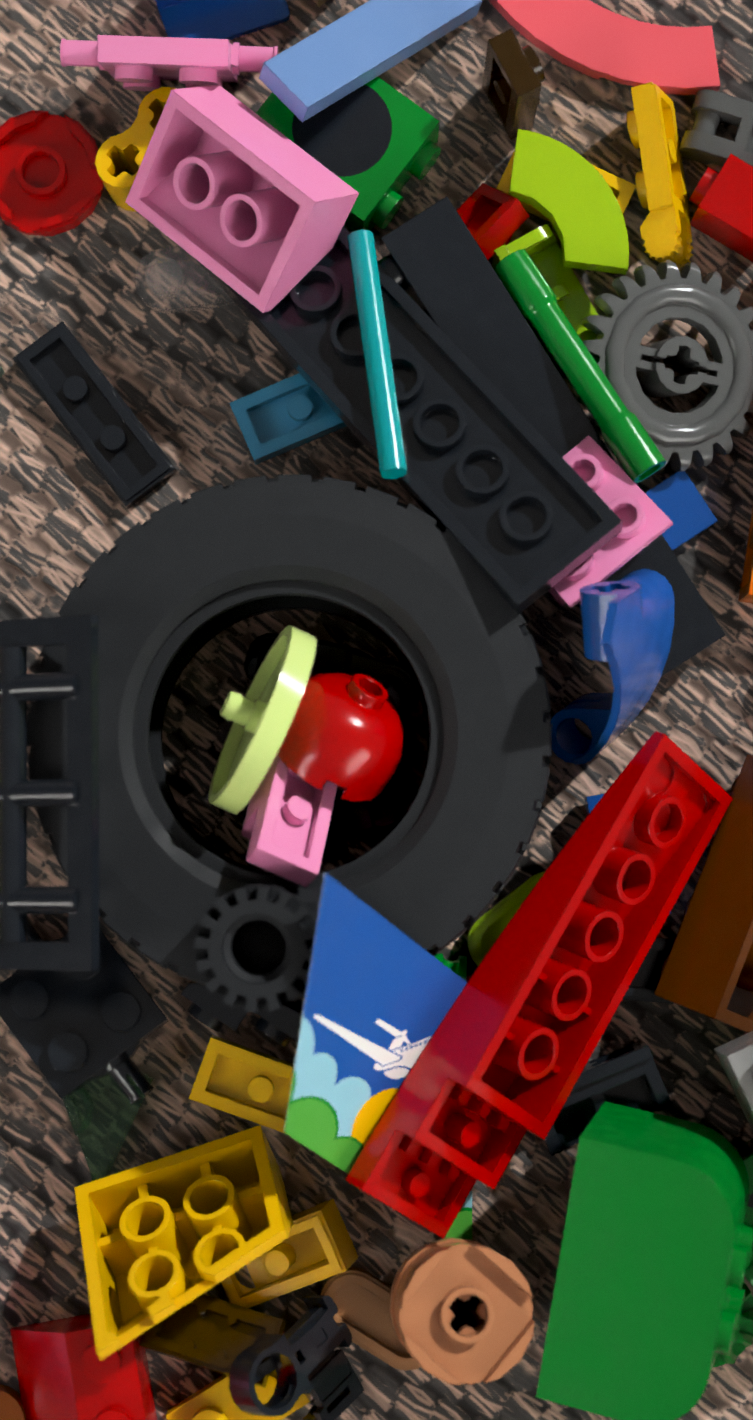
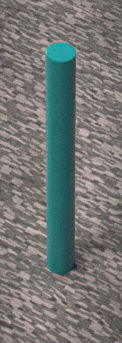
M356 230L348 235V244L380 474L384 479H397L407 474V466L374 235L369 230Z

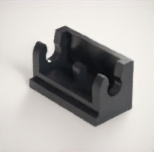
M639 1040L587 1062L545 1138V1143L551 1156L579 1143L580 1135L604 1101L648 1112H659L670 1107L669 1095L649 1045Z

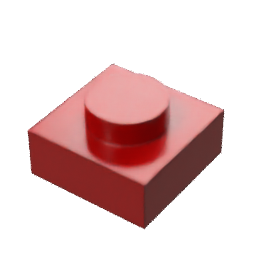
M484 183L456 210L487 260L491 258L495 249L504 244L507 245L513 233L530 217L518 198Z

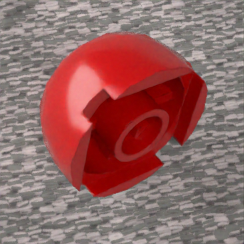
M345 673L317 674L307 681L296 713L277 755L291 771L319 790L323 788L328 780L338 786L347 788L341 796L342 799L353 802L371 801L382 792L397 768L402 756L404 728L394 705L388 699L387 690L374 678L364 674H355L354 676Z

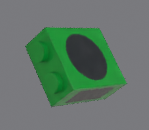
M379 77L369 81L303 123L273 92L256 112L257 115L359 193L345 222V225L353 231H371L374 225L381 229L387 227L403 204L404 197L399 195V192L412 175L419 180L423 179L433 167L441 152V148L436 145L440 121Z

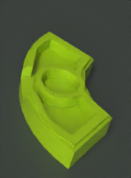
M518 129L509 195L518 198L521 202L532 205L550 220L561 241L563 267L626 275L629 266V242L625 219L613 191L603 176L590 162L567 145L536 132Z

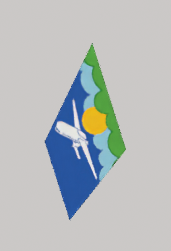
M324 873L284 1133L349 1174L402 1083L467 982L327 873ZM472 1190L446 1234V1238L453 1237L472 1240Z

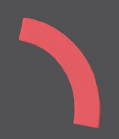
M488 0L504 19L534 46L562 64L598 80L601 77L633 87L653 82L665 94L696 95L699 90L703 89L719 91L720 79L712 26L676 27L641 22L616 14L590 0Z

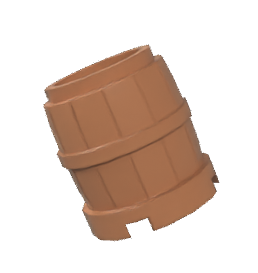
M448 1237L427 1243L414 1250L400 1265L390 1290L389 1312L396 1337L424 1371L447 1384L461 1385L460 1383L472 1385L481 1381L487 1383L500 1379L521 1361L533 1338L535 1322L532 1320L533 1305L530 1298L532 1294L528 1281L511 1260L475 1240ZM472 1295H476L481 1301L476 1309L478 1316L481 1317L477 1326L472 1329L470 1326L463 1325L458 1331L453 1330L449 1324L454 1317L452 1310L449 1308L457 1297L466 1301Z

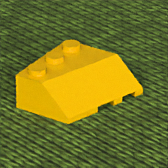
M261 1125L74 1187L96 1353L100 1360H103L288 1238L293 1221L279 1165Z

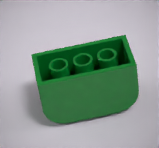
M604 1101L580 1135L536 1398L616 1420H676L688 1413L700 1400L707 1386L717 1354H730L734 1332L738 1330L744 1303L745 1290L741 1288L746 1266L749 1267L753 1252V1225L745 1223L750 1195L748 1173L737 1150L721 1134L699 1123Z

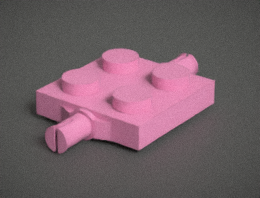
M98 35V41L61 39L60 43L62 67H99L100 70L107 71L115 81L123 82V89L134 91H153L154 89L161 88V80H179V83L185 84V88L217 84L223 87V82H237L240 72L261 73L263 63L278 55V46H240V42H233L232 45L228 39Z

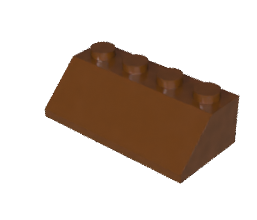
M747 754L741 772L731 788L730 796L733 800L722 818L717 834L709 844L706 862L694 893L686 903L684 919L671 952L662 965L661 978L654 995L749 1033L753 1031V756Z

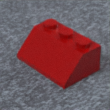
M91 1314L10 1329L26 1420H157L146 1349L139 1345L143 1333L103 1360H100L96 1353Z

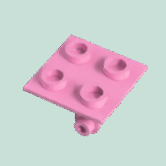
M589 435L562 458L622 520V531L548 590L561 606L567 604L570 609L580 601V589L582 587L604 582L673 525L669 517Z

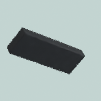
M63 321L12 358L127 509L177 472L174 465Z

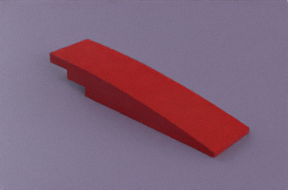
M656 731L652 734L592 809L527 896L442 1020L345 1179L347 1182L443 1239L476 1181L483 1183L493 1190L495 1189L526 1131L545 1140L733 800L720 785L666 734Z

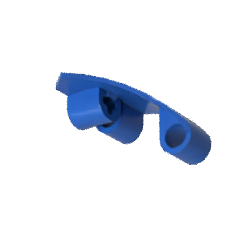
M645 568L635 570L619 581L594 583L580 589L584 656L593 661L608 662L614 690L613 693L582 694L552 717L550 721L552 723V750L565 762L575 765L585 764L610 745L636 719L649 701L662 676L670 652L674 629L675 597L668 580L655 570ZM575 719L581 720L588 726L592 739H587L579 733L575 725Z

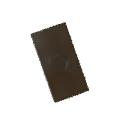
M201 1294L145 1331L139 1345L144 1349L229 1376L233 1361L241 1351L252 1346L263 1334H283L286 1323L283 1319ZM269 1374L264 1376L255 1385L265 1388Z

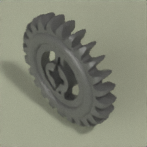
M671 260L659 263L657 273L648 265L638 266L633 272L635 281L627 276H621L613 280L612 286L619 297L609 293L600 294L595 297L594 303L605 313L606 317L591 315L581 320V325L596 335L595 340H585L583 343L626 408L636 415L666 460L662 468L666 466L669 459L670 468L674 472L687 470L691 461L699 467L708 466L712 461L713 451L718 455H728L732 451L733 441L731 435L742 438L747 437L749 434V424L744 415L753 416V330H750L748 326L753 320V307L739 310L736 307L741 296L738 287L728 288L721 293V275L714 271L705 275L701 280L700 268L694 262L684 265L680 272L677 265ZM664 320H680L695 327L707 340L714 362L708 361L704 348L696 340L688 336H675L655 341L645 346L640 345L642 338L655 324ZM663 359V363L651 362V361ZM699 370L698 372H693V373H689V374L674 376V372L685 373V372H690V371ZM700 385L710 387L708 394L695 408L684 413H670L655 406L646 396L666 398L690 393L698 389ZM578 397V403L584 404L581 398ZM592 418L590 422L593 427H599L595 419Z

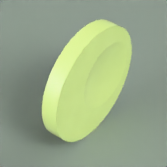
M291 625L286 626L265 655L245 696L243 697L242 694L233 691L228 693L220 710V716L233 722L212 776L208 794L210 804L230 813L238 814L255 794L285 738L300 703L315 657L317 646L315 636Z

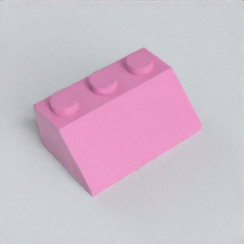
M217 84L171 90L125 203L259 311L266 313L271 311L333 248L359 193Z

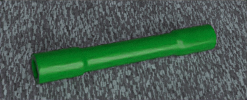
M521 249L506 256L494 268L499 279L524 318L533 325L599 425L603 439L626 474L635 483L647 479L665 465L666 460L636 415L626 408L559 307L555 293L527 251Z

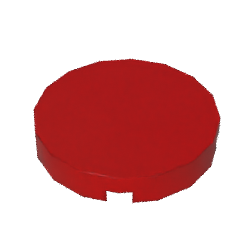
M32 110L9 118L0 126V219L7 226L27 235L55 236L76 228L93 213L104 191V184L97 173L95 165L98 147L95 139L78 121L67 116L64 118L60 115L49 114L48 111Z

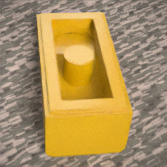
M334 1199L293 1215L288 1238L246 1265L255 1288L242 1285L237 1280L235 1273L221 1281L229 1302L250 1308L347 1271L358 1259V1254Z

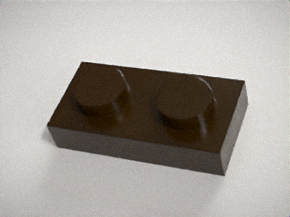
M512 29L488 40L482 88L510 140L516 138L518 129L527 131L533 129L537 105L540 104L541 82L545 80L542 65L535 51L529 45L522 48Z

